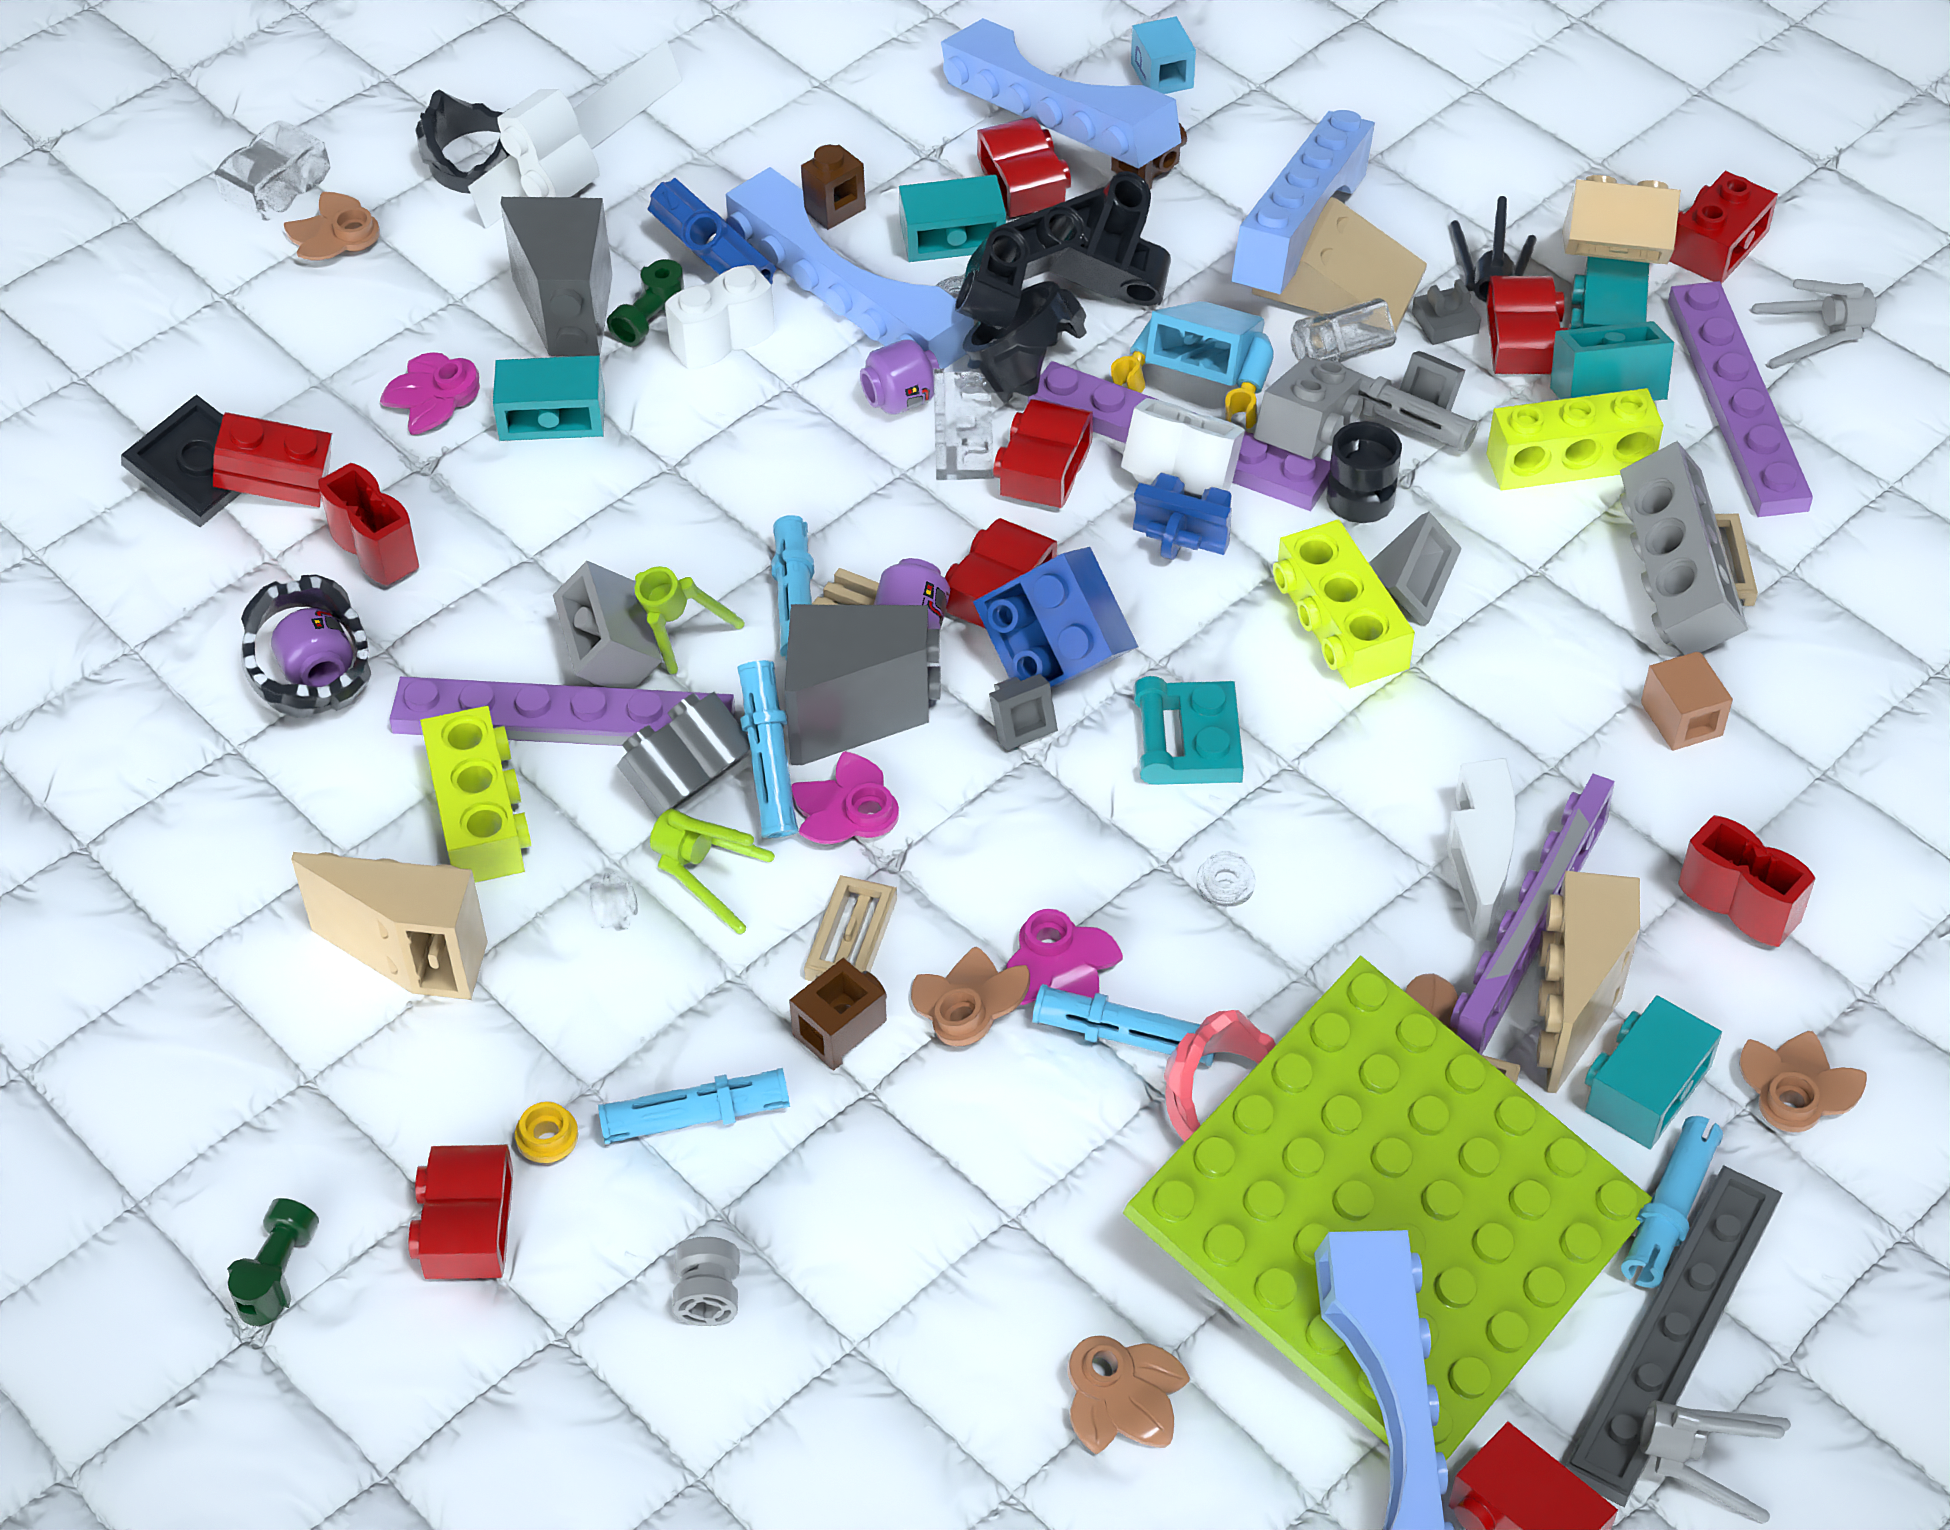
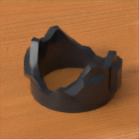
M440 89L436 90L431 96L425 113H421V120L417 122L415 129L422 162L429 165L430 172L436 181L448 189L471 194L468 188L469 185L510 156L499 138L494 152L483 164L474 166L469 172H463L458 170L442 152L450 142L466 134L483 131L501 133L497 117L506 111H493L483 103L471 104Z
M1054 281L1040 282L1021 290L1022 294L1018 309L1007 329L1001 328L998 330L978 321L963 341V349L970 358L967 365L970 373L984 391L988 394L996 393L1003 403H1008L1013 397V392L1027 397L1038 393L1041 367L1048 346L1056 345L1064 331L1077 339L1082 338L1087 333L1084 327L1087 315L1083 307L1069 290L1061 289Z
M313 574L301 575L300 580L284 584L275 581L263 586L244 608L241 617L245 630L241 645L243 671L253 690L278 712L295 718H305L332 708L337 711L350 705L368 684L371 670L368 664L369 649L366 634L357 612L351 607L348 593L334 580ZM294 607H316L328 610L345 627L351 637L355 653L353 668L324 687L280 684L268 678L256 663L255 638L259 629L270 617L280 611Z

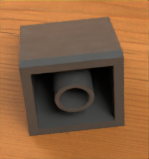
M501 196L500 205L512 278L549 356L600 355L613 276L603 198Z
M791 604L784 691L791 765H805L929 723L930 700H940L941 666H930V663H939L940 629H929L928 605Z

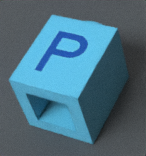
M1177 16L1132 25L1131 65L1142 85L1163 94L1194 88L1196 49Z

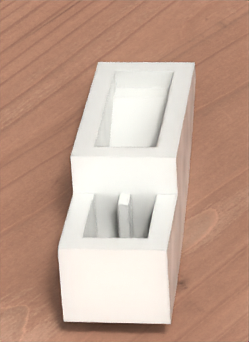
M1506 758L1461 763L1454 799L1458 811H1452L1446 849L1475 941L1487 939L1498 915L1513 852L1516 811L1514 787Z

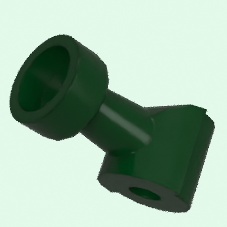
M661 259L653 262L648 267L644 266L640 273L641 295L633 305L621 304L607 317V327L616 340L629 347L637 346L649 333L648 320L660 310L666 312V301L676 293L684 290L683 270L678 262L670 259Z
M288 1198L274 1199L263 1219V1227L269 1236L254 1259L242 1258L235 1260L227 1268L229 1273L228 1288L238 1315L243 1322L251 1326H263L273 1322L280 1315L283 1307L289 1308L291 1294L284 1275L293 1247L307 1244L319 1224L317 1214L298 1201Z

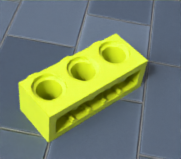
M1648 388L1494 408L1486 455L1501 491L1621 475V469L1658 451L1664 424Z
M1337 519L1280 537L1278 562L1273 564L1275 582L1283 594L1288 593L1297 606L1302 626L1308 632L1313 631L1322 645V652L1327 665L1332 670H1338L1349 689L1408 670L1410 668L1415 631L1341 521Z
M488 706L420 719L450 864L461 869H471L475 883L525 872L521 849L531 847L532 844L525 812L513 814L511 804L522 802L515 769L503 771L501 761L512 759L505 726L493 728Z

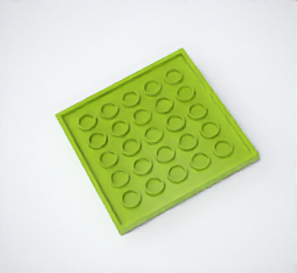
M1360 955L1127 1203L1122 1214L1388 1446L1382 1411L1365 1372L1345 1342L1321 1317L1314 1253L1328 1232L1408 1230L1410 1252L1418 1253L1422 1264L1421 1291L1416 1293L1419 1318H1426L1431 1336L1430 1354L1428 1359H1424L1427 1385L1433 1384L1436 1387L1439 1399L1438 1423L1436 1426H1432L1435 1452H1442L1447 1461L1641 1222L1637 1220L1638 1214L1645 1204L1651 1203L1653 1198Z

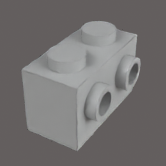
M1305 356L1264 391L1254 438L1312 460L1327 445L1332 446L1334 435L1340 428L1357 422L1363 406V398L1358 396L1362 377L1346 371V368L1338 362L1330 360L1318 361Z
M586 560L552 595L575 675L588 680L597 687L635 689L662 662L653 630L647 622L648 614L635 595L634 586L636 581Z

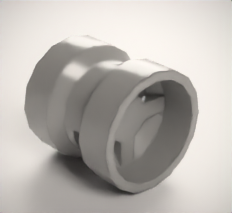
M696 1237L679 1244L675 1252V1273L680 1278V1283L673 1290L672 1302L673 1314L679 1320L696 1326H717L735 1318L738 1313V1290L732 1284V1281L739 1274L740 1251L734 1243L717 1237Z

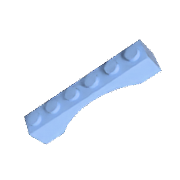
M984 18L941 41L944 58L943 70L948 84L1024 118L1033 117L1040 125L1136 168L1142 167L1181 143L1176 99L1144 85H1091L1068 81L1047 74L1030 64L1020 54L1016 46L1013 30Z
M1336 110L1326 113L1240 225L1231 282L1277 294L1283 292L1297 271L1311 232L1330 197L1336 190L1353 194L1365 177L1375 122L1361 119L1358 113L1350 110Z
M773 168L765 169L725 194L727 207L726 222L774 266L793 278L802 289L812 292L827 303L836 314L845 316L860 327L870 339L877 340L884 346L905 339L914 340L924 351L931 350L934 353L940 371L966 355L962 345L966 335L974 327V319L955 311L957 299L939 286L916 285L887 279L860 269L840 257L821 240L811 226L804 208L803 190Z
M1408 1230L1328 1232L1314 1253L1321 1317L1345 1342L1365 1372L1382 1411L1390 1448L1391 1488L1382 1530H1454L1453 1524L1450 1521L1444 1522L1441 1495H1444L1447 1491L1448 1470L1443 1453L1435 1452L1432 1426H1436L1438 1423L1439 1399L1436 1387L1433 1384L1427 1385L1424 1359H1428L1430 1354L1431 1336L1426 1318H1419L1416 1293H1419L1422 1287V1264L1419 1254L1410 1252Z

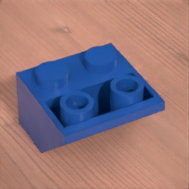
M1091 547L1062 553L973 601L1009 678L1017 677L1022 681L1041 674L1050 683V688L1053 689L1139 647Z

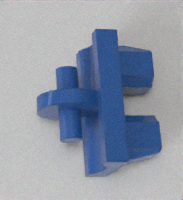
M1165 473L1158 474L1151 485L1139 482L1134 492L1136 511L1133 530L1146 533V537L1162 541L1161 556L1163 558L1174 560L1180 547L1195 551L1202 549L1225 555L1230 542L1232 495L1229 491L1210 487L1204 490L1201 499L1184 495L1185 484L1179 477Z

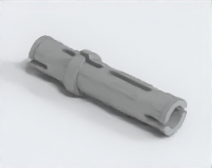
M1345 367L1346 371L1362 377L1358 396L1363 398V414L1372 418L1381 415L1414 431L1456 447L1462 452L1468 451L1478 431V421L1470 420L1439 407L1432 402L1425 401L1392 387L1391 380L1379 376L1373 379Z

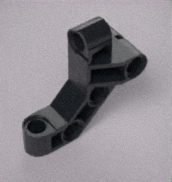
M1129 171L1119 172L1104 187L996 227L987 235L968 261L963 283L957 296L955 311L998 330L1001 328L1007 329L1018 309L1023 281L1047 271L1107 297H1115L1129 304L1151 306L1158 303L1160 306L1171 264V255L1160 245L1140 237L1151 203V191L1148 184L1136 173Z

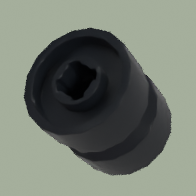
M1360 421L1340 428L1334 435L1326 500L1329 508L1337 516L1349 522L1370 523L1388 516L1394 508L1402 443L1399 436L1391 428L1377 422Z

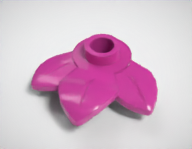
M437 352L421 354L408 361V373L399 375L388 383L380 397V402L386 407L410 409L408 430L411 435L420 434L442 424L451 417L455 407L466 405L476 397L480 389L479 371L472 361L465 358L449 359L443 353Z
M842 752L837 762L835 780L796 782L791 786L793 799L798 810L807 817L799 828V834L813 842L834 844L843 842L855 835L866 838L882 836L891 831L899 819L898 802L884 786L882 770L870 760L855 753Z
M1042 909L1033 913L1022 925L1019 932L1020 949L1009 959L1007 969L1020 965L1028 966L1031 980L1030 986L1020 1005H1026L1035 1001L1042 984L1048 985L1051 988L1094 998L1095 993L1100 991L1097 970L1106 969L1118 964L1123 960V955L1114 938L1098 927H1076L1065 913L1056 909ZM1046 939H1051V940H1055L1056 942H1053V943H1045V942H1041V941L1046 940Z

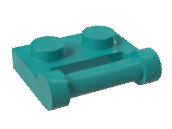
M1146 676L1135 682L1133 687L1134 701L1141 708L1144 754L1140 757L1139 768L1141 779L1144 782L1152 785L1243 782L1244 766L1235 681L1166 683L1157 676ZM1163 710H1179L1183 753L1181 757H1172L1167 752Z

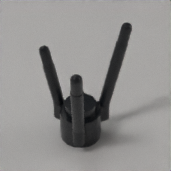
M1500 196L1497 199L1493 250L1484 253L1476 262L1475 267L1460 223L1454 220L1450 224L1465 273V286L1468 291H1474L1475 296L1485 303L1490 276H1523L1537 241L1535 235L1527 237L1516 265H1514L1509 255L1504 252L1507 220V198L1505 196Z

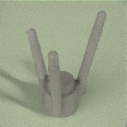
M1796 279L1793 282V287L1796 289L1832 295L1826 296L1824 300L1756 303L1752 306L1754 313L1822 311L1826 325L1834 326L1835 329L1839 330L1770 359L1769 366L1771 368L1793 362L1846 340L1861 339L1863 337L1862 328L1871 327L1876 317L1874 294L1870 288L1864 287L1863 283L1840 284Z
M1652 1400L1646 1409L1642 1423L1640 1449L1644 1454L1657 1456L1656 1473L1679 1478L1733 1509L1761 1523H1766L1770 1520V1513L1766 1509L1684 1463L1688 1458L1696 1460L1701 1458L1705 1449L1708 1431L1781 1439L1785 1431L1791 1427V1423L1787 1418L1689 1409Z

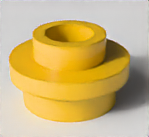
M539 1102L530 1106L524 1111L515 1128V1140L520 1153L527 1159L538 1163H551L566 1157L575 1148L579 1136L574 1116L561 1105L554 1102ZM545 1133L556 1134L555 1136L547 1139H539V1137Z

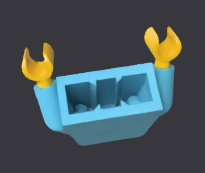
M1197 301L1152 311L1150 321L1130 348L1132 356H1123L1116 359L1111 365V376L1113 383L1122 386L1126 382L1128 389L1142 393L1145 389L1142 367L1145 363H1152L1229 386L1237 384L1239 388L1231 390L1225 397V421L1231 422L1233 414L1245 412L1246 428L1250 429L1257 421V398L1255 394L1262 391L1273 362L1274 351L1269 337L1263 333L1265 322L1261 316L1209 302Z

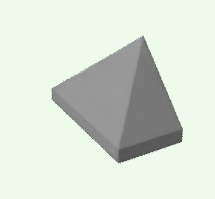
M1429 511L1421 514L1374 557L1369 564L1386 590L1422 626L1430 622L1462 548Z

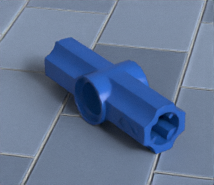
M673 178L671 181L661 182L650 194L651 200L647 210L717 274L720 275L734 267L754 265L771 285L773 284V275L777 268L738 234L717 212L710 209L678 179ZM716 234L713 240L707 243L710 237Z

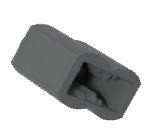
M715 692L710 693L701 700L695 693H692L667 713L672 719L669 724L656 732L650 725H647L622 744L627 753L621 758L617 767L657 819L664 811L670 808H678L751 753L748 735L742 731L740 724Z

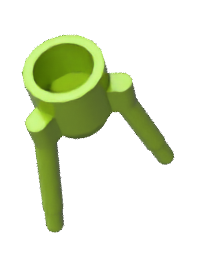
M662 566L651 567L644 572H639L635 576V595L648 614L647 622L654 631L663 661L670 674H676L678 666L665 625L666 622L674 621L683 614L687 599L692 598L737 629H742L745 625L742 618L699 589L691 577L678 580L672 570Z
M670 808L664 811L655 822L650 836V847L653 851L662 855L658 868L679 879L736 933H745L746 925L691 874L684 865L690 862L693 864L700 863L708 854L711 844L765 862H772L775 858L774 853L753 844L754 837L751 834L695 819L676 809Z

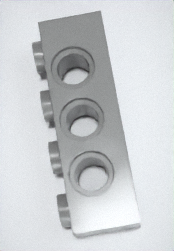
M1676 441L1621 469L1620 474L1625 492L1620 495V502L1626 515L1635 526L1636 531L1630 534V539L1637 555L1645 563L1646 571L1641 573V580L1647 594L1656 604L1657 612L1652 614L1651 617L1653 625L1665 644L1673 642L1684 655L1693 652L1701 653L1747 631L1746 620L1700 467L1681 444Z

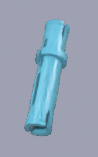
M795 515L780 517L773 524L776 551L771 561L773 578L778 582V609L781 633L780 655L782 657L785 656L786 661L791 604H812L810 579H812L815 573L814 559L808 553V524L806 521L803 522V518Z
M762 660L744 663L737 667L745 715L740 720L742 731L748 733L756 795L760 811L762 838H779L794 835L799 830L794 812L788 760L784 744L783 727L787 725L786 711L780 710L774 662Z
M1045 984L1040 986L1032 1018L1033 1023L1039 1024L1040 1022L1084 1033L1085 1040L1097 1043L1100 1037L1169 1055L1172 1054L1187 1033L1195 1034L1201 1025L1159 1013L1108 1002L1109 996L1105 994L1095 993L1094 998L1051 988ZM1215 1053L1202 1056L1199 1062L1211 1067Z
M783 1067L761 1072L760 1074L727 1079V1074L714 1076L715 1082L696 1087L642 1096L622 1102L599 1104L598 1111L605 1144L706 1122L723 1120V1125L736 1123L735 1117L765 1110L790 1107Z
M1690 1116L1685 1119L1682 1132L1651 1203L1645 1204L1638 1214L1637 1220L1641 1222L1637 1227L1638 1233L1627 1257H1625L1621 1265V1270L1624 1276L1630 1280L1634 1276L1637 1267L1643 1266L1635 1283L1639 1286L1655 1288L1660 1285L1674 1247L1680 1245L1685 1240L1690 1229L1687 1216L1716 1148L1720 1145L1723 1138V1131L1716 1123L1712 1125L1707 1138L1702 1137L1710 1120L1706 1117Z

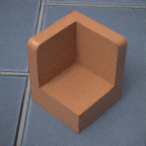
M1693 652L1649 665L1641 698L1644 709L1672 751L1723 736L1733 698L1700 652Z

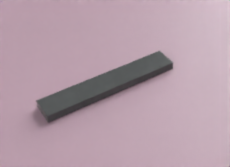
M1722 1166L1685 1240L1682 1242L1565 1465L1567 1469L1601 1496L1625 1508L1651 1455L1642 1453L1640 1449L1641 1428L1646 1409L1652 1400L1677 1406L1780 1203L1782 1192L1727 1166Z

